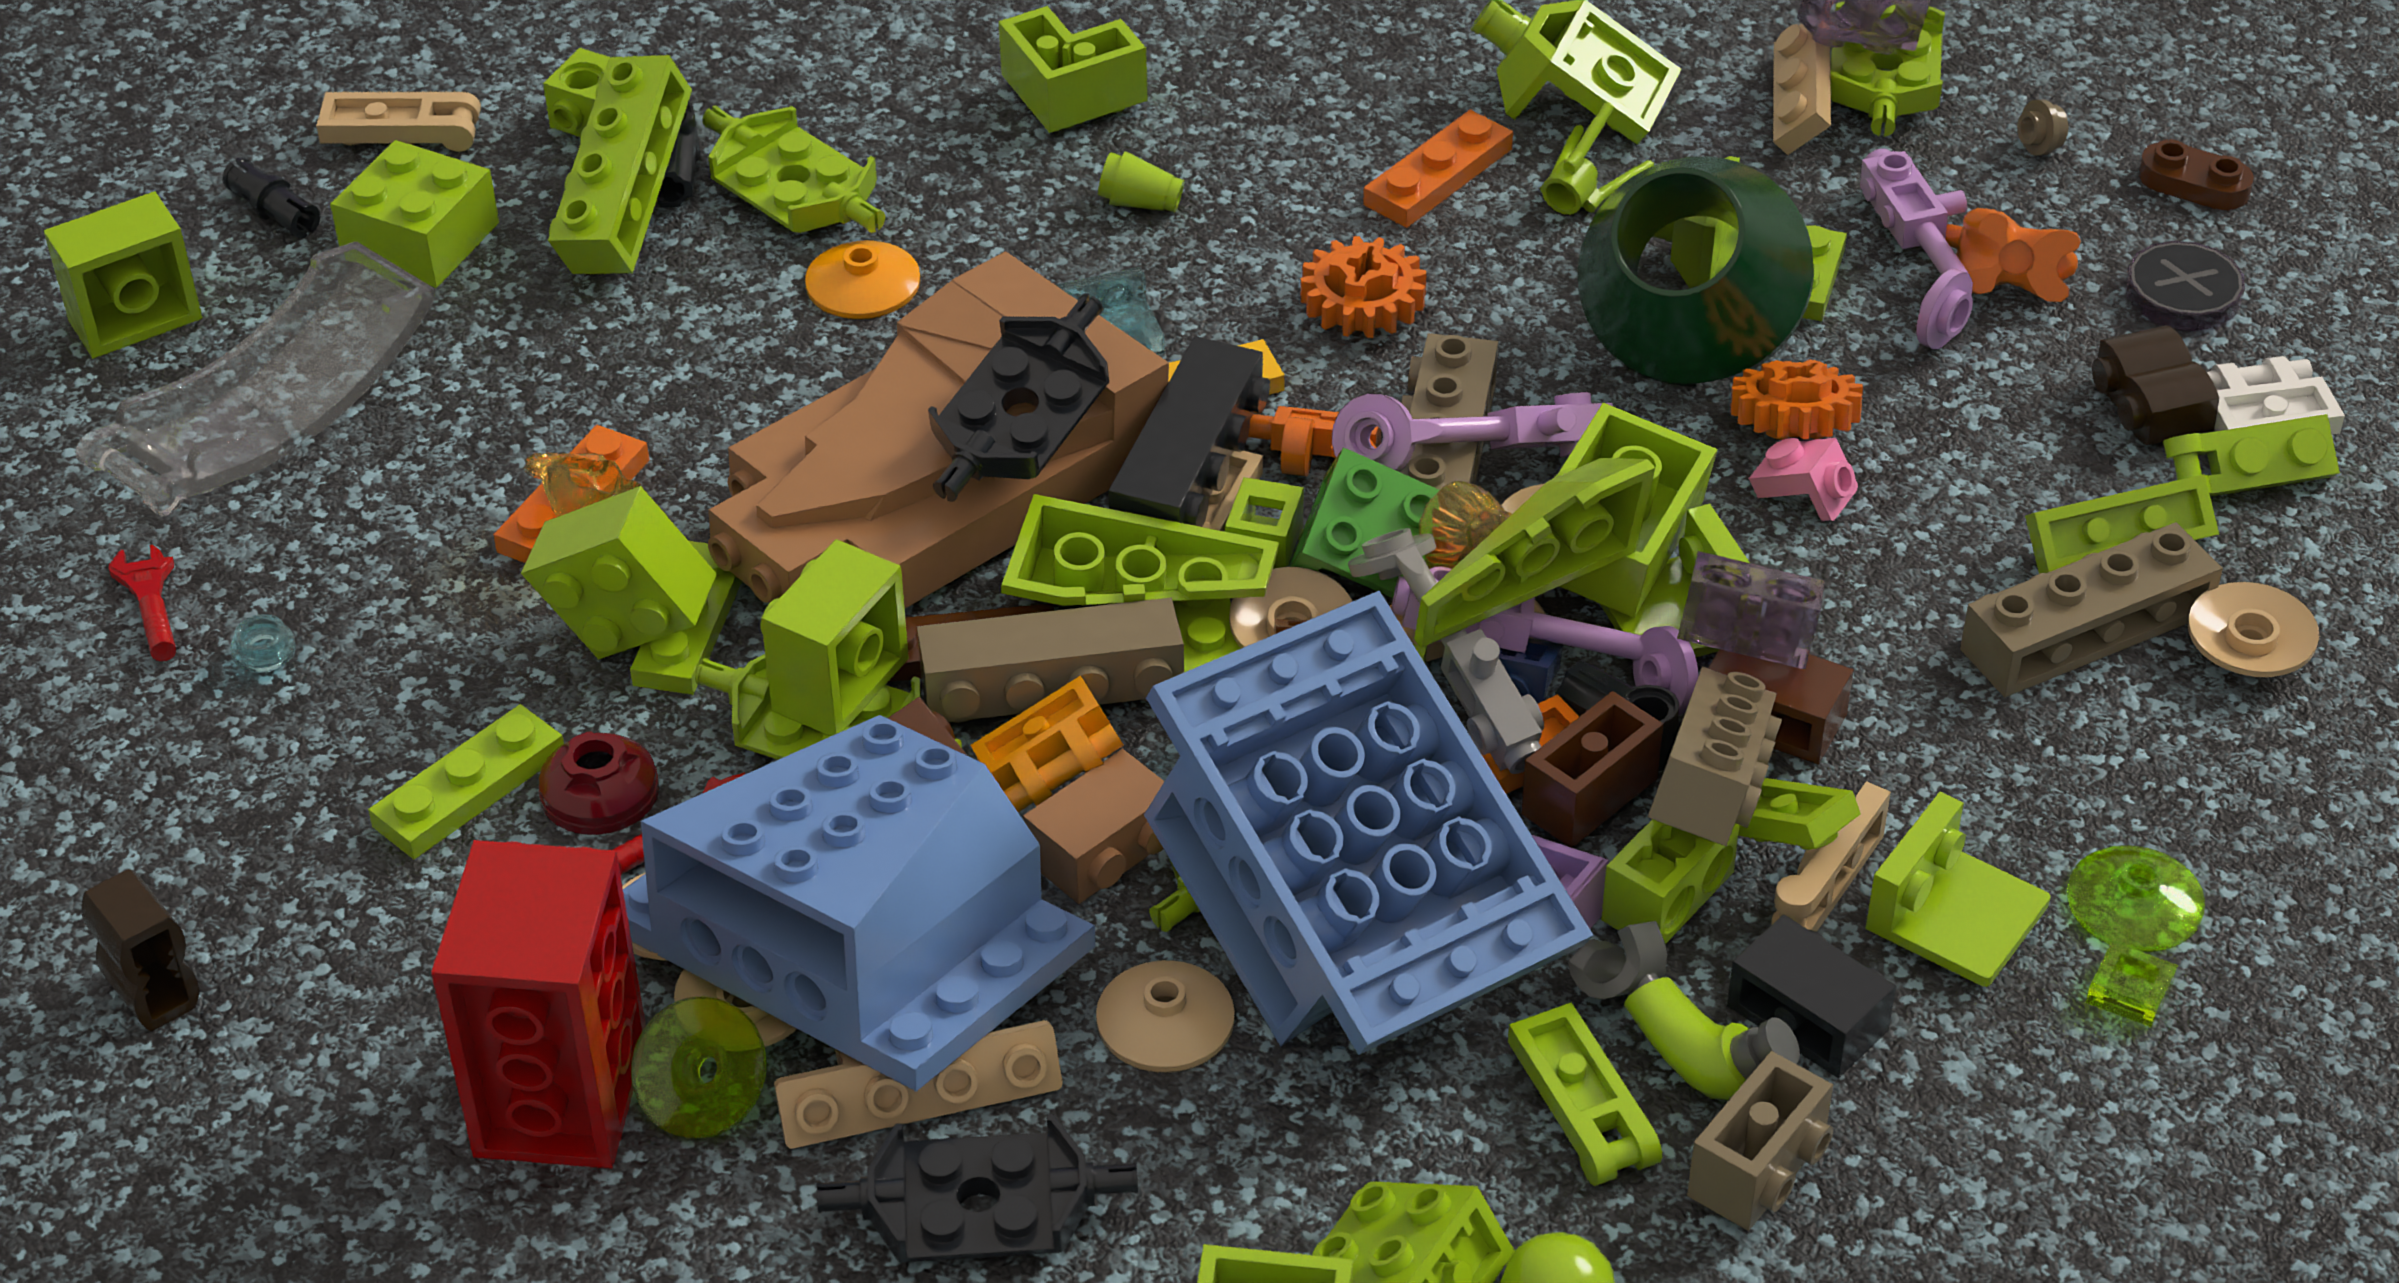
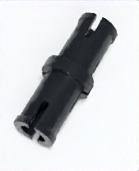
M244 157L235 160L237 165L247 172H243L231 162L227 165L222 176L224 186L248 201L253 206L252 211L265 220L272 218L298 238H305L308 235L297 223L307 228L311 233L316 230L321 219L318 207L296 195L290 189L291 185L288 181L278 175L266 174Z

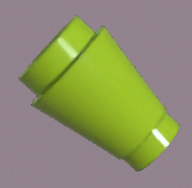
M1127 151L1122 156L1110 152L1101 174L1098 196L1110 199L1109 204L1113 206L1176 212L1183 193L1185 180L1176 178L1174 175Z

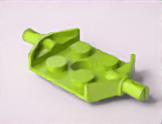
M1849 0L1836 3L1830 65L1831 100L1869 113V117H1872L1871 130L1877 136H1880L1882 123H1885L1884 137L1891 135L1895 131V119H1897V116L1930 111L1937 108L1940 104L1943 80H1941V57L1945 12L1916 0Z
M712 106V110L708 108L705 111L702 119L703 125L721 135L708 156L711 179L789 230L802 233L839 222L846 224L850 220L857 222L871 233L876 232V228L879 230L883 226L886 218L885 213L866 202L877 182L876 164L873 156L867 158L865 168L858 165L798 127L796 108L793 106L746 115L741 119L732 117L718 106Z
M765 654L748 662L744 668L739 667L735 669L713 662L707 658L702 660V664H699L695 676L696 684L729 694L730 705H732V728L735 746L779 760L831 737L772 711L769 682L766 677L767 665ZM912 678V690L910 693L885 685L845 730L878 715L889 718L916 698H921L920 678ZM956 738L955 741L962 748L961 740Z

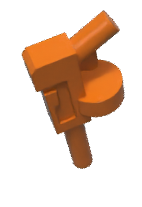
M1278 406L1274 416L1253 414L1250 420L1248 438L1271 440L1270 450L1281 451L1282 474L1307 477L1310 472L1313 455L1336 458L1332 446V430L1339 412ZM1378 426L1370 434V442L1374 448L1381 444V429Z

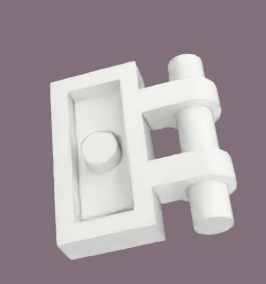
M2285 356L2265 358L2262 365L2238 368L2235 363H2224L2212 366L2211 371L2207 372L2220 398L2214 427L2215 431L2328 414L2332 435L2341 433L2345 415L2323 377L2312 378V366L2308 359L2289 361Z

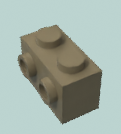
M1770 1051L1694 1141L1687 1196L1750 1231L1767 1209L1773 1212L1778 1211L1791 1193L1796 1179L1795 1174L1805 1162L1815 1165L1830 1144L1834 1129L1827 1124L1833 1084Z

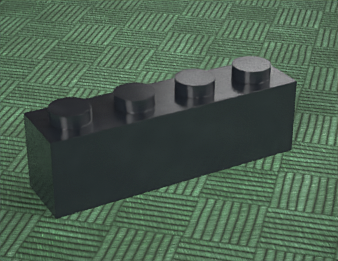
M1197 336L1193 337L1109 489V509L1203 527L1207 516L1209 498L1213 490L1220 492L1223 489L1233 452H1242L1247 442L1250 420L1253 414H1261L1267 404L1270 380L1263 377L1262 351Z

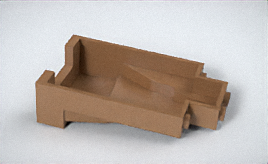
M1005 251L952 279L897 322V337L875 369L728 447L730 471L728 488L732 497L708 510L710 527L708 549L710 555L719 568L724 571H730L748 585L761 601L770 603L774 599L780 598L800 577L802 570L809 561L817 559L837 539L900 565L904 607L907 608L1014 546L1018 540L1034 494L1086 504L1108 491L1168 384L1169 362L1098 315L1085 331V334L1107 361L1110 382L1039 475L1033 479L983 477L978 481L971 478L954 502L947 501V495L945 499L941 498L934 491L933 483L952 462V458L931 430L928 409L931 406L937 408L938 416L1001 338L999 320L1002 316L1057 317L1060 319L1061 317H1066L1078 302L1077 299ZM1018 403L1011 406L1006 413L1018 416L1023 413H1032L1037 407L1029 403Z

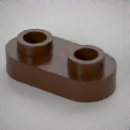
M2172 139L2162 140L2146 147L2142 153L2139 168V178L2148 188L2218 210H2234L2244 206L2249 201L2254 180L2251 169L2239 159L2190 147L2183 142Z

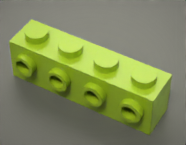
M670 55L609 57L602 81L599 82L596 88V99L587 126L583 128L581 133L580 146L572 170L566 177L565 191L557 215L552 220L549 229L548 242L572 274L633 273L692 92L691 87Z

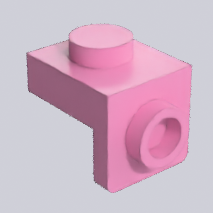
M1796 438L1781 440L1767 450L1766 457L1749 477V481L1758 498L1809 494L1821 521H1834L1858 489L1853 468L1847 462L1837 438L1799 441Z

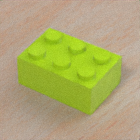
M1602 403L1559 473L1568 468L1577 469L1600 458L1648 459L1655 466V472L1636 551L1559 587L1635 618L1677 547L1680 538L1685 533L1687 509L1699 507L1703 503L1718 449Z

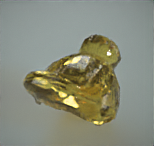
M533 453L525 459L523 467L526 474L531 475L533 478L541 479L545 494L556 517L639 486L644 489L640 483L625 478L614 460H607L603 455H597L596 453Z
M1454 481L1443 486L1426 504L1419 521V534L1431 533L1437 546L1436 549L1425 555L1424 561L1428 568L1446 567L1453 569L1512 513L1505 511L1491 493L1475 484Z

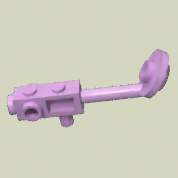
M1874 150L1865 159H1862L1860 188L1865 199L1873 205L1875 211L1881 217L1884 227L1890 230L1902 249L1922 246L1941 274L1926 293L1921 303L1916 328L1919 343L1936 350L1946 345L1952 337L1960 333L1969 319L1973 305L1972 279L1945 240L1947 218L1950 215L1966 212V196L1962 190L1935 195L1905 151Z
M1588 392L1570 393L1555 396V405L1515 406L1490 412L1485 417L1413 419L1407 408L1393 397L1373 393L1364 394L1352 399L1340 410L1333 425L1332 446L1336 457L1344 447L1398 472L1410 461L1415 444L1490 441L1491 449L1559 446L1560 457L1567 458L1602 403L1592 404L1591 393ZM1378 426L1382 431L1383 439L1381 444L1374 448L1370 442V434Z
M1433 567L1430 569L1437 583L1452 570L1446 567ZM1399 576L1391 610L1395 615L1403 616L1402 627L1411 628L1415 632L1420 604L1405 578ZM1534 597L1465 628L1467 634L1482 629L1486 638L1495 640L1500 648L1525 653L1528 639L1531 637L1632 659L1636 687L1657 685L1668 689L1676 696L1679 702V715L1685 713L1698 679L1697 661L1689 641L1682 632L1671 626L1653 627L1642 635L1534 612Z

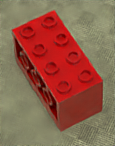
M473 840L431 971L473 1158L613 1169L648 1039L616 850L594 849L590 847L576 848L523 844L520 842Z

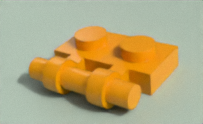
M1080 675L970 746L979 762L987 766L1017 812H1020L1033 803L1038 806L1053 795V790L1081 772L1085 771L1087 773L1089 770L1103 765L1102 759L1124 746Z

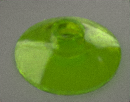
M2112 846L2087 855L2073 869L2067 887L2068 904L2077 922L2087 932L2104 943L2129 951L2156 952L2182 944L2197 931L2205 910L2204 893L2194 874L2173 857L2141 846Z
M705 996L689 997L676 1001L658 1012L648 1022L639 1036L631 1064L634 1093L640 1107L648 1118L658 1127L671 1134L693 1139L708 1138L722 1134L740 1123L750 1113L759 1099L767 1071L764 1042L753 1021L735 1005L721 999ZM713 1057L717 1063V1071L714 1078L705 1083L700 1077V1067L706 1059Z

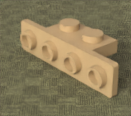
M1044 1020L989 1032L917 1092L835 1049L838 1065L778 1078L774 1082L784 1140L787 1147L793 1149L889 1128L895 1124H907L1059 1090L1063 1082L1054 1029L1049 1021Z

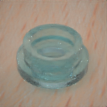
M260 614L243 620L236 627L230 650L233 661L241 669L257 673L270 672L285 665L293 657L296 643L293 632L284 625L281 619L273 615Z

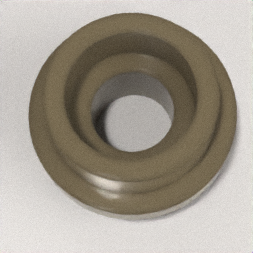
M2045 99L2030 101L2023 109L2017 123L2019 139L2030 154L2035 156L2048 155L2054 149L2060 148L2068 135V119L2065 111L2059 105L2052 104Z

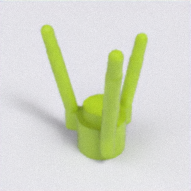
M1611 102L1603 104L1585 133L1581 125L1573 128L1550 176L1540 187L1547 204L1559 213L1572 215L1577 213L1581 207L1588 212H1594L1603 200L1607 199L1623 183L1645 169L1654 166L1651 160H1647L1597 189V169L1592 162L1584 157L1613 111L1614 106Z

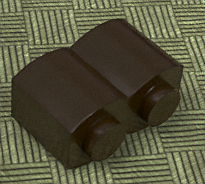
M2165 325L2100 340L2098 358L2092 363L2094 384L2101 394L2106 393L2112 403L2117 406L2121 424L2127 431H2132L2140 442L2145 445H2151L2181 435L2200 434L2214 430L2220 399L2216 387L2205 369L2192 361L2186 344L2172 327Z
M127 869L86 890L82 899L81 912L86 927L98 941L96 961L99 970L139 1022L146 1029L154 1031L195 1009L199 997V985L195 974L184 961L186 950L184 933L140 876L133 870Z

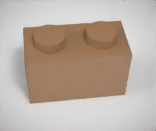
M1123 748L1104 760L1103 765L1089 770L1023 815V821L1040 844L1041 874L1078 904L1100 889H1106L1115 884L1124 872L1150 854H1157L1164 849L1144 816V813L1163 785L1164 780Z

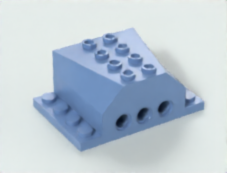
M1380 591L1153 685L1146 699L1178 751L1180 758L1144 813V816L1280 1047L1333 1011L1356 1052L1360 1055L1583 947L1593 937V933Z
M881 715L642 820L641 829L646 874L623 889L632 942L651 952L658 953V956L916 1092L1095 947L1094 924L1041 899L1040 844L987 766Z

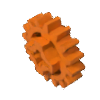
M1354 236L1350 246H1344L1339 241L1334 240L1331 241L1330 253L1316 249L1313 251V262L1303 263L1300 281L1301 303L1307 304L1306 315L1309 318L1321 316V328L1325 330L1338 324L1342 326L1343 336L1347 337L1354 331H1363L1367 338H1373L1375 328L1380 327L1393 334L1396 333L1397 321L1411 325L1414 322L1415 311H1423L1427 274L1426 270L1420 269V258L1417 255L1405 257V246L1402 244L1387 249L1384 248V238L1380 237L1374 240L1373 243L1363 242L1360 236Z
M1810 359L1805 362H1782L1775 360L1761 364V371L1745 369L1743 370V377L1733 378L1730 413L1733 416H1738V424H1754V432H1766V435L1779 440L1789 437H1800L1801 439H1809L1810 437L1816 440L1823 437H1832L1833 429L1849 431L1851 430V423H1859L1861 421L1863 385L1855 383L1854 375L1838 376L1839 368H1827V364Z

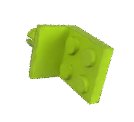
M1489 0L1470 28L1471 31L1483 36L1505 54L1496 71L1505 113L1514 120L1545 83L1549 81L1562 90L1566 96L1577 101L1595 115L1598 114L1604 103L1611 102L1614 108L1606 123L1613 130L1620 132L1638 145L1649 133L1681 71V68L1587 0L1541 5L1531 18L1525 14L1522 15L1503 0Z
M1732 156L1725 158L1740 163V158ZM1693 216L1682 218L1666 225L1653 237L1665 239L1666 242L1672 243L1670 261L1689 288H1693L1709 281L1726 266L1735 250L1738 231L1719 219ZM1810 225L1806 227L1812 245L1814 281L1811 297L1803 318L1822 322L1845 251L1847 233Z

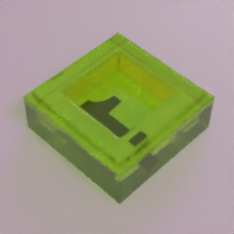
M2112 941L2089 986L2086 1003L2152 1028L2174 983L2178 965Z

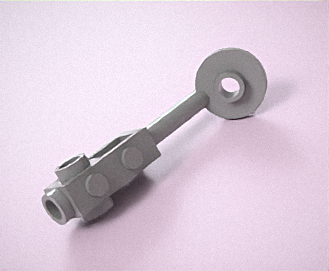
M1410 528L1399 529L1363 543L1364 553L1350 560L1348 566L1352 577L1378 573L1380 580H1385L1403 575L1420 604L1421 597L1437 583L1422 556L1432 552L1437 546L1431 533L1412 536ZM1462 629L1440 639L1445 647L1441 670L1469 716L1467 720L1468 733L1481 755L1490 753L1500 771L1508 768L1512 774L1524 772L1525 759L1541 748L1539 741L1544 730V720L1537 702L1529 694L1521 697L1498 658L1500 653L1498 643L1491 638H1486L1482 629L1468 634L1465 629Z

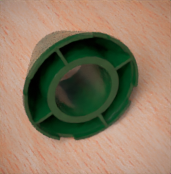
M1708 156L1678 158L1662 162L1636 174L1615 190L1599 208L1588 227L1581 246L1578 261V290L1583 311L1594 334L1604 348L1630 370L1653 380L1681 386H1696V383L1712 382L1728 377L1733 379L1734 377L1742 376L1743 370H1754L1769 360L1784 346L1800 324L1811 297L1814 281L1812 245L1807 227L1796 205L1766 175L1752 167L1724 158ZM1693 216L1712 217L1726 222L1738 231L1735 250L1726 266L1712 279L1699 286L1684 290H1665L1651 286L1637 277L1639 261L1647 243L1659 230L1676 220Z

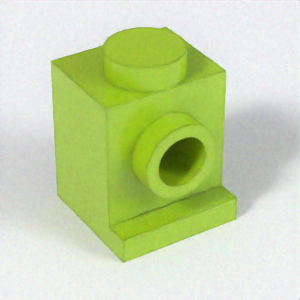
M1243 477L1225 525V532L1279 542L1273 569L1288 567L1296 542L1300 539L1303 531L1304 487ZM1256 506L1282 510L1279 519L1256 515Z

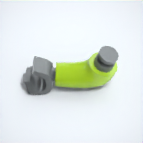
M1656 921L1628 925L1617 931L1624 949L1607 940L1590 939L1568 960L1571 977L1578 988L1588 996L1607 999L1629 995L1624 1002V1006L1649 1042L1690 1087L1709 1098L1730 1100L1770 1051L1795 1064L1798 1063L1800 1049L1797 1038L1792 1029L1781 1019L1772 1017L1761 1023L1759 1027H1752L1750 1029L1739 1023H1731L1727 1026L1715 1024L1691 1002L1669 977H1665L1667 951Z

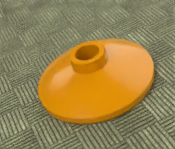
M853 241L832 247L816 257L807 269L805 285L810 300L821 310L842 318L869 319L895 312L910 302L919 289L920 271L915 259L902 248L880 241Z

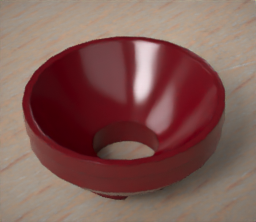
M590 731L575 736L557 748L547 758L539 775L540 802L546 816L557 826L578 834L601 835L628 828L641 820L651 810L659 793L658 773L650 753L638 742L613 733H593ZM605 752L613 757L607 765L598 769H585L576 764L578 759L587 753Z

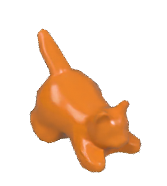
M1976 208L1969 211L1963 218V227L1947 224L1945 240L1950 247L1957 249L1956 255L1972 279L1973 294L1992 292L1995 286L2011 284L2021 287L2048 302H2063L2069 297V288L2063 281L2073 276L2078 267V259L2073 251L2079 248L2081 240L2076 232L2061 229L2024 228L2019 226L2005 213L1985 208Z

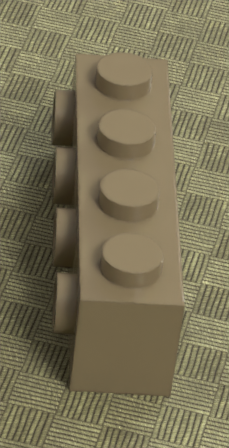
M1428 333L1423 356H1412L1408 391L1414 392V395H1403L1401 402L1407 408L1412 418L1434 419L1488 416L1492 409L1496 389L1499 341ZM1485 441L1415 444L1410 461L1400 473L1452 495L1455 498V504L1447 524L1466 532Z
M2175 522L2150 533H2141L2132 540L2099 553L2088 554L2079 561L2048 573L2037 574L2028 581L1995 594L1984 595L1975 602L1969 603L1960 650L2005 698L2188 624V617L2193 603L2207 590L2210 591L2219 587L2223 568Z
M1172 597L917 626L920 672L925 704L931 711L941 714L947 722L961 723L971 719L1019 715L1080 675L1099 705L1134 700L1147 701L1146 697L1153 685L1184 673V644Z
M1702 666L1648 818L1727 846L1735 824L1748 828L1762 791L1761 786L1768 770V762L1782 719L1771 715L1777 693L1766 690L1764 683L1751 675L1740 672H1730L1728 675Z

